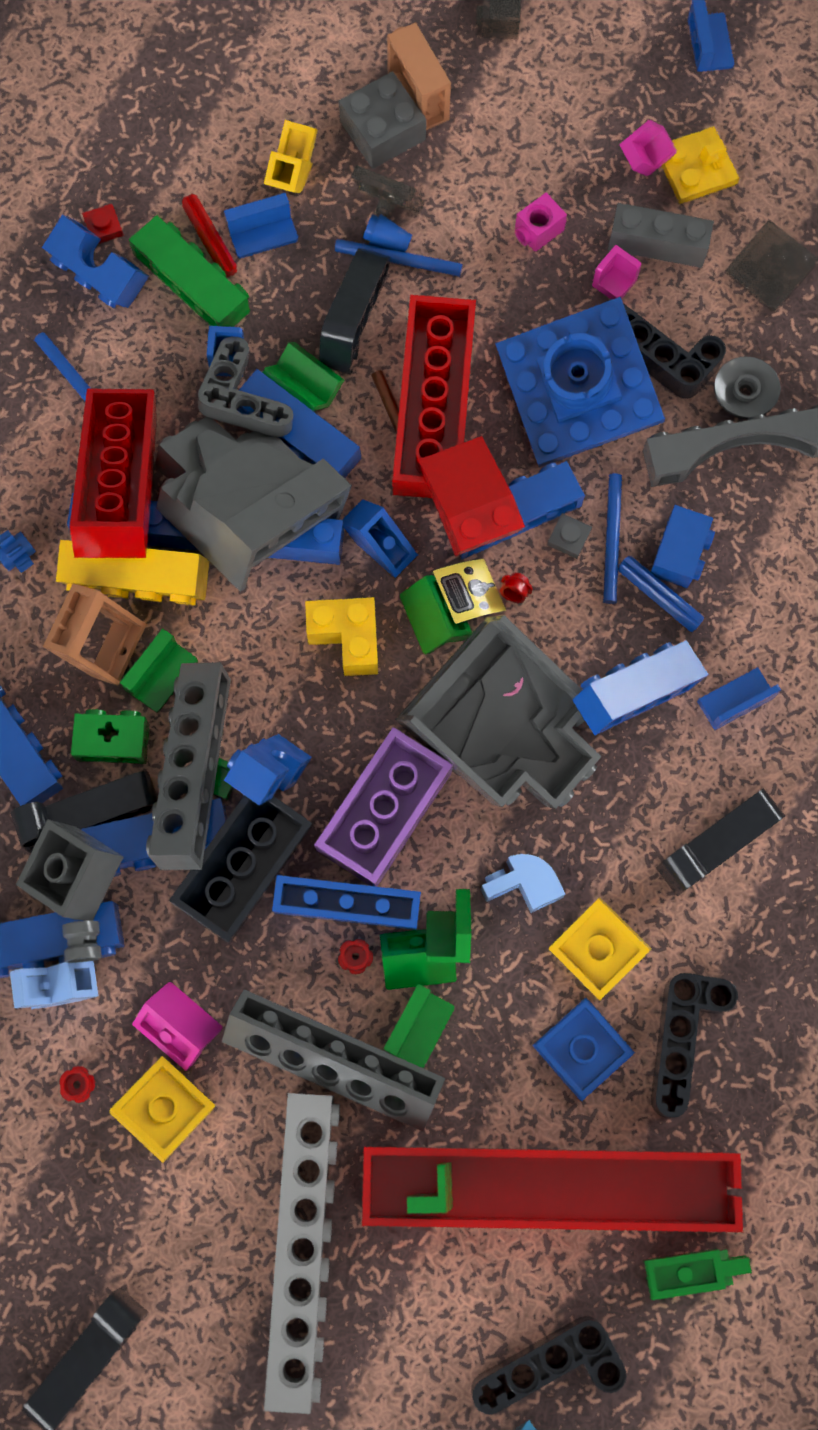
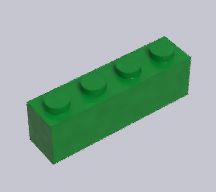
M156 215L129 239L133 255L210 326L234 327L250 313L249 295L246 290L238 283L233 285L226 278L225 272L217 263L213 262L210 264L195 243L190 242L188 244L172 222L168 221L165 223Z

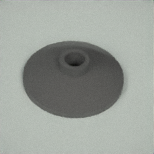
M743 356L728 361L720 368L714 381V393L720 406L729 414L743 419L759 414H767L774 408L780 396L781 386L777 373L768 363L755 357ZM746 388L750 391L751 395H743L739 390Z

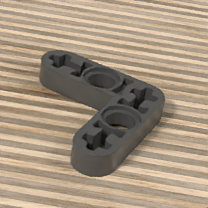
M233 336L222 340L199 389V411L206 417L270 436L282 437L289 434L293 425V411L288 405L237 390L249 360L248 343L240 337ZM236 352L233 362L229 361V355ZM219 373H228L233 378L228 381H221L215 376ZM249 406L254 412L245 415L239 413L237 408ZM261 412H264L263 418H260Z

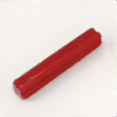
M190 194L182 199V207L211 259L223 269L226 278L237 273V265L198 196Z

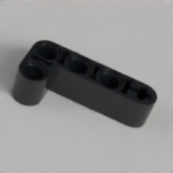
M363 248L357 249L328 311L321 331L319 361L331 370L348 375L352 374L353 371L350 369L353 360L357 361L360 337L389 271L390 256Z
M624 304L635 337L643 341L638 343L649 375L680 398L689 399L697 395L718 371L726 353L725 343L720 338L709 335L700 339L687 352ZM702 354H710L714 359H707ZM656 357H664L669 362H660ZM682 376H689L694 382H686L682 379Z
M141 771L47 806L41 802L21 805L13 809L10 815L21 847L31 853L47 819L83 829L115 820L132 818L151 811L153 804L158 801V797L149 772Z
M763 788L691 842L667 857L656 869L678 897L783 819L785 815Z
M681 973L670 978L665 984L651 1092V1105L658 1115L667 1118L679 1117L687 1110L690 1099L699 1012L719 1014L732 1009L737 1003L738 991L730 981L703 975ZM677 981L685 982L689 986L691 994L687 1001H683L675 995L674 986ZM713 987H719L725 992L726 1002L723 1006H717L712 1002L710 993ZM674 1017L681 1018L686 1024V1033L683 1037L675 1036L670 1030V1022ZM671 1053L678 1055L682 1061V1068L677 1074L670 1073L665 1065L666 1058ZM663 1078L669 1081L681 1080L680 1086H672V1097L678 1099L677 1106H671L670 1111H668L667 1104L662 1103L661 1098L662 1096L669 1095L671 1084H663Z
M121 1287L113 1291L90 1319L91 1323L30 1397L21 1411L42 1430H56L87 1392L86 1389L92 1382L94 1383L110 1363L113 1355L121 1349L137 1329L136 1326L141 1320H144L149 1312Z
M583 1316L479 1374L471 1385V1395L474 1406L478 1411L483 1414L493 1415L582 1364L585 1366L594 1384L605 1393L619 1391L626 1382L627 1372L604 1327L593 1317ZM593 1326L598 1331L596 1342L589 1346L580 1344V1331L584 1327ZM553 1345H560L565 1350L563 1361L556 1365L548 1363L545 1359L547 1350ZM606 1362L614 1363L616 1365L614 1378L609 1381L598 1379L599 1367ZM526 1364L532 1368V1376L527 1382L517 1383L512 1379V1372L517 1365ZM504 1373L507 1384L512 1391L506 1394L505 1388L502 1386L494 1392L496 1398L494 1401L489 1402L486 1397L480 1399L479 1397L483 1395L481 1387L488 1384L491 1389H495L502 1385L499 1376Z

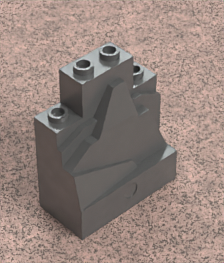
M205 417L198 422L193 421L189 423L183 431L173 437H165L157 447L155 467L168 480L159 489L156 509L240 592L246 588L251 568L323 520H339L352 487L324 458L314 465L301 460L278 437L253 431L250 434L244 433L235 440L214 419Z
M505 615L485 618L395 719L424 747L453 764L452 772L466 780L491 804L503 807L505 804L507 806L512 804L521 794L522 790L520 787L522 785L546 807L556 809L558 806L563 807L574 796L573 789L581 780H587L596 771L597 765L595 764L602 757L572 729L573 726L578 727L585 721L572 701L582 689ZM523 677V685L518 693L513 696H503L516 689L514 685L517 682L520 683Z

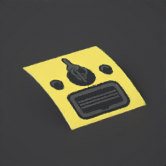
M484 559L462 562L433 571L455 624L476 617L506 611Z

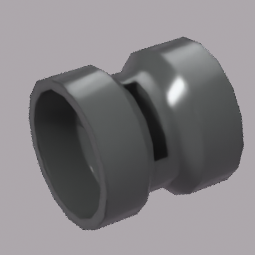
M78 921L62 925L63 937L67 939V948L64 950V962L78 963L102 959L101 947L97 944V936L100 933L99 921Z

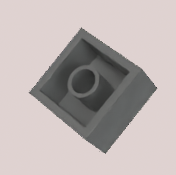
M393 71L338 100L340 123L372 169L426 140V118Z
M47 819L16 885L62 917L93 921L123 856L75 826Z

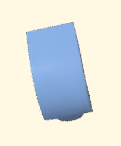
M517 854L508 857L506 863L511 872L506 874L504 869L496 871L485 877L487 883L481 887V892L486 902L519 888L530 913L552 904L565 896V892L551 866L541 858L529 854Z
M94 961L64 962L47 968H25L10 972L14 1008H47L99 996Z

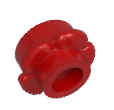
M521 573L504 575L501 579L503 584L500 593L508 601L523 603L526 597L533 592L529 579Z
M362 939L348 940L339 949L341 953L338 956L339 965L343 970H349L351 974L363 973L365 968L371 966L373 962V952L369 950V944ZM354 953H357L359 955V958L357 960H354L352 958V955Z
M75 1066L72 1070H67L61 1075L59 1080L60 1094L66 1101L85 1102L90 1098V1092L95 1089V1078L93 1075H89L88 1069L85 1067ZM76 1081H79L81 1084L79 1088L74 1087Z

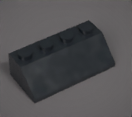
M244 795L205 849L202 870H190L169 901L230 944L275 881L276 876L280 874L312 828V822L274 796L263 804L258 805Z

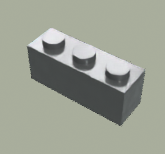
M618 203L608 250L610 251L617 245L630 255L702 268L709 250L714 221Z

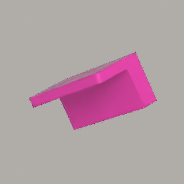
M168 982L144 1003L132 1023L135 1028L185 1071L196 1062L203 1049L223 1028L220 1023L171 982Z

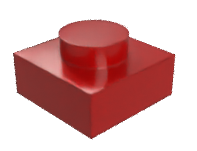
M112 203L82 213L87 229L101 239L98 244L124 236Z

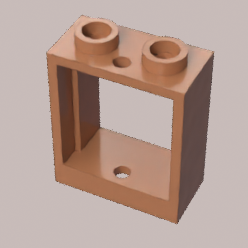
M416 22L406 27L397 28L387 35L388 73L392 71L395 73L425 116L426 130L449 120L451 82Z
M73 583L43 647L89 676L118 686L147 624L98 590ZM101 612L113 620V624L95 662L92 663L79 654L98 613Z

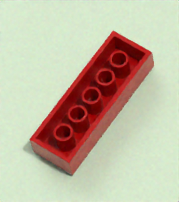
M410 295L392 479L393 495L432 498L418 460L464 443L476 300Z
M87 389L70 519L74 558H146L157 430L155 389Z

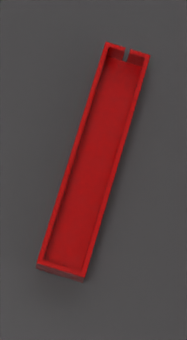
M364 1146L362 1226L743 1232L742 1197L727 1194V1187L742 1189L741 1153ZM451 1162L453 1209L447 1213H407V1197L413 1194L438 1193L437 1165Z

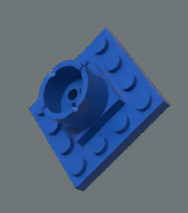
M621 297L495 343L538 467L560 461L665 422L664 414ZM576 375H583L580 378L574 377Z

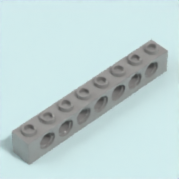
M288 1093L264 1411L310 1414L312 1404L320 1403L321 1378H314L315 1362L323 1361L324 1338L317 1337L318 1321L325 1322L327 1298L320 1297L321 1281L328 1282L330 1259L323 1258L324 1242H331L332 1219H325L326 1203H333L335 1180H328L329 1164L336 1165L337 1142L331 1141L332 1126H339L340 1104H333L334 1096ZM310 1121L318 1123L322 1128V1137L315 1144L306 1142L302 1136L304 1125ZM312 1160L318 1164L320 1173L315 1181L308 1182L301 1178L299 1168L303 1161ZM302 1199L312 1200L317 1207L316 1216L311 1220H303L297 1214L296 1207ZM306 1238L312 1242L314 1246L313 1256L308 1259H301L295 1254L293 1247L297 1239ZM304 1278L310 1283L311 1294L308 1297L298 1298L293 1295L291 1282L294 1279ZM294 1318L303 1319L308 1325V1334L302 1338L293 1337L288 1331V1322ZM290 1359H299L305 1365L306 1373L300 1378H292L286 1373L285 1363Z

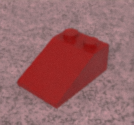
M482 436L418 460L455 557L518 533L525 527L513 494Z

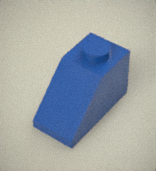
M362 499L342 519L343 527L353 541L394 578L418 556L417 552L382 506Z

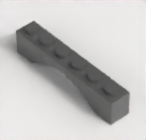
M818 404L808 410L788 409L775 416L766 417L764 414H759L742 422L734 423L732 420H726L717 423L714 427L703 429L700 426H693L683 430L681 433L670 435L668 432L656 433L647 438L643 448L651 487L683 482L695 468L708 458L724 450L742 445H776L796 450L811 458L818 457Z

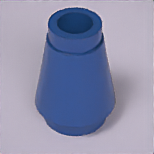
M372 214L363 239L370 241L369 245L406 252L413 234L408 233L382 214L380 216Z

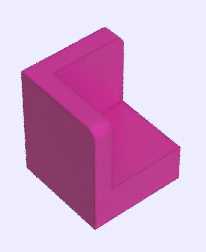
M651 120L646 121L619 144L633 171L645 176L652 174L677 153L664 126Z
M615 245L596 267L592 286L610 299L618 297L622 299L636 283L641 262Z

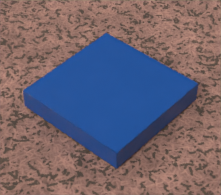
M587 997L532 1045L580 1102L635 1053Z

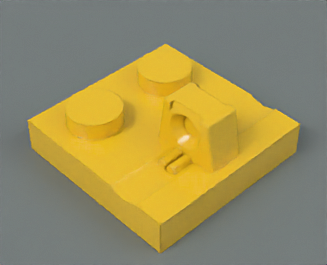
M714 126L672 140L677 153L666 161L662 168L679 204L738 184L740 178Z
M599 897L548 949L600 1001L652 948Z
M161 1056L113 1105L109 1113L164 1163L214 1110L216 1105L168 1060Z

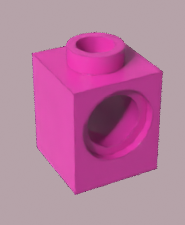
M546 192L517 213L515 235L522 245H529L536 252L564 231L567 214ZM534 223H540V224H542V225H544V226L538 227V226H535V225H533V224H534Z

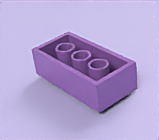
M393 727L315 843L316 851L369 886L378 887L450 777L453 764Z

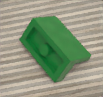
M296 342L288 343L278 363L265 367L262 372L312 411L328 408L345 381Z
M434 575L424 576L400 594L401 602L424 654H430L448 642L464 641L472 634L467 620L455 624Z
M162 628L124 676L120 684L126 692L158 713L174 694V681L176 677H179L181 663H198V659L178 645L174 636Z
M456 889L455 911H427V962L470 963V889Z
M426 929L380 934L387 990L417 987L418 984L426 986L451 983L457 980L456 963L426 961Z
M418 984L383 1050L424 1068L455 1009L454 1005L431 993V990Z
M451 1162L437 1165L438 1193L413 1194L407 1197V1213H447L453 1209Z

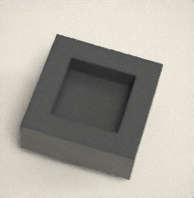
M562 513L547 545L578 559L592 527Z

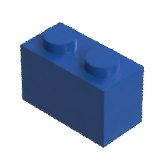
M674 505L650 572L658 579L687 589L692 579L698 581L705 561L699 560L702 550H709L715 535V531L710 530L713 518Z

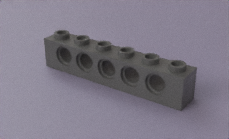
M221 662L181 663L179 677H176L174 681V693L176 696L174 707H171L169 710V737L164 740L163 744L165 760L163 770H160L158 774V801L153 804L152 808L153 830L152 835L148 836L146 842L147 854L160 870H202L231 679ZM187 793L185 797L179 799L181 795ZM182 825L177 832L172 833L175 828Z
M245 989L229 1015L222 1042L420 1131H424L445 1081V1078Z

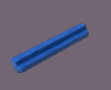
M627 556L620 563L618 571L690 632L695 631L703 622V615L632 556Z

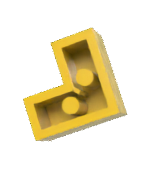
M374 597L305 601L308 644L342 643L344 676L378 674Z

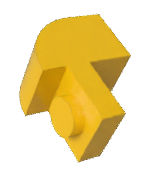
M288 120L284 121L278 151H271L264 184L293 193H300L303 190L312 167L310 160L318 129Z

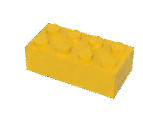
M60 540L56 582L65 584L66 591H69L74 583L94 590L100 589L101 593L108 595V597L128 599L129 593H135V598L145 601L162 602V596L170 597L169 601L176 604L196 606V599L205 600L209 560L196 553L147 549L146 558H74L72 541Z

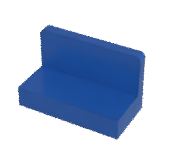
M692 0L688 24L697 72L732 69L734 60L725 14H708L705 0Z
M286 192L224 210L227 228L236 255L240 259L298 241Z
M757 667L699 698L697 702L713 729L717 730L773 700L781 691V688L778 684L770 688Z

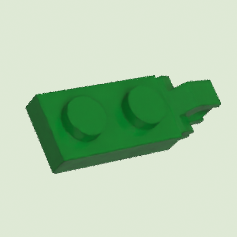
M716 1248L643 1260L651 1300L726 1289V1286L734 1285L732 1276L752 1273L749 1257L742 1255L729 1258L727 1249L719 1250Z

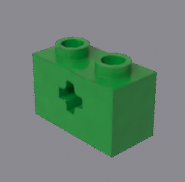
M87 709L85 714L74 715L71 755L79 762L146 764L150 724L146 717L141 716V713L137 711L124 710L120 711V715H106L104 710ZM114 729L118 736H112L111 742H108L104 735H110L111 730Z

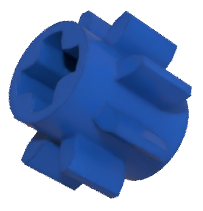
M9 530L0 535V562L8 572L16 567L22 573L34 564L30 556L36 551L21 531L14 536Z

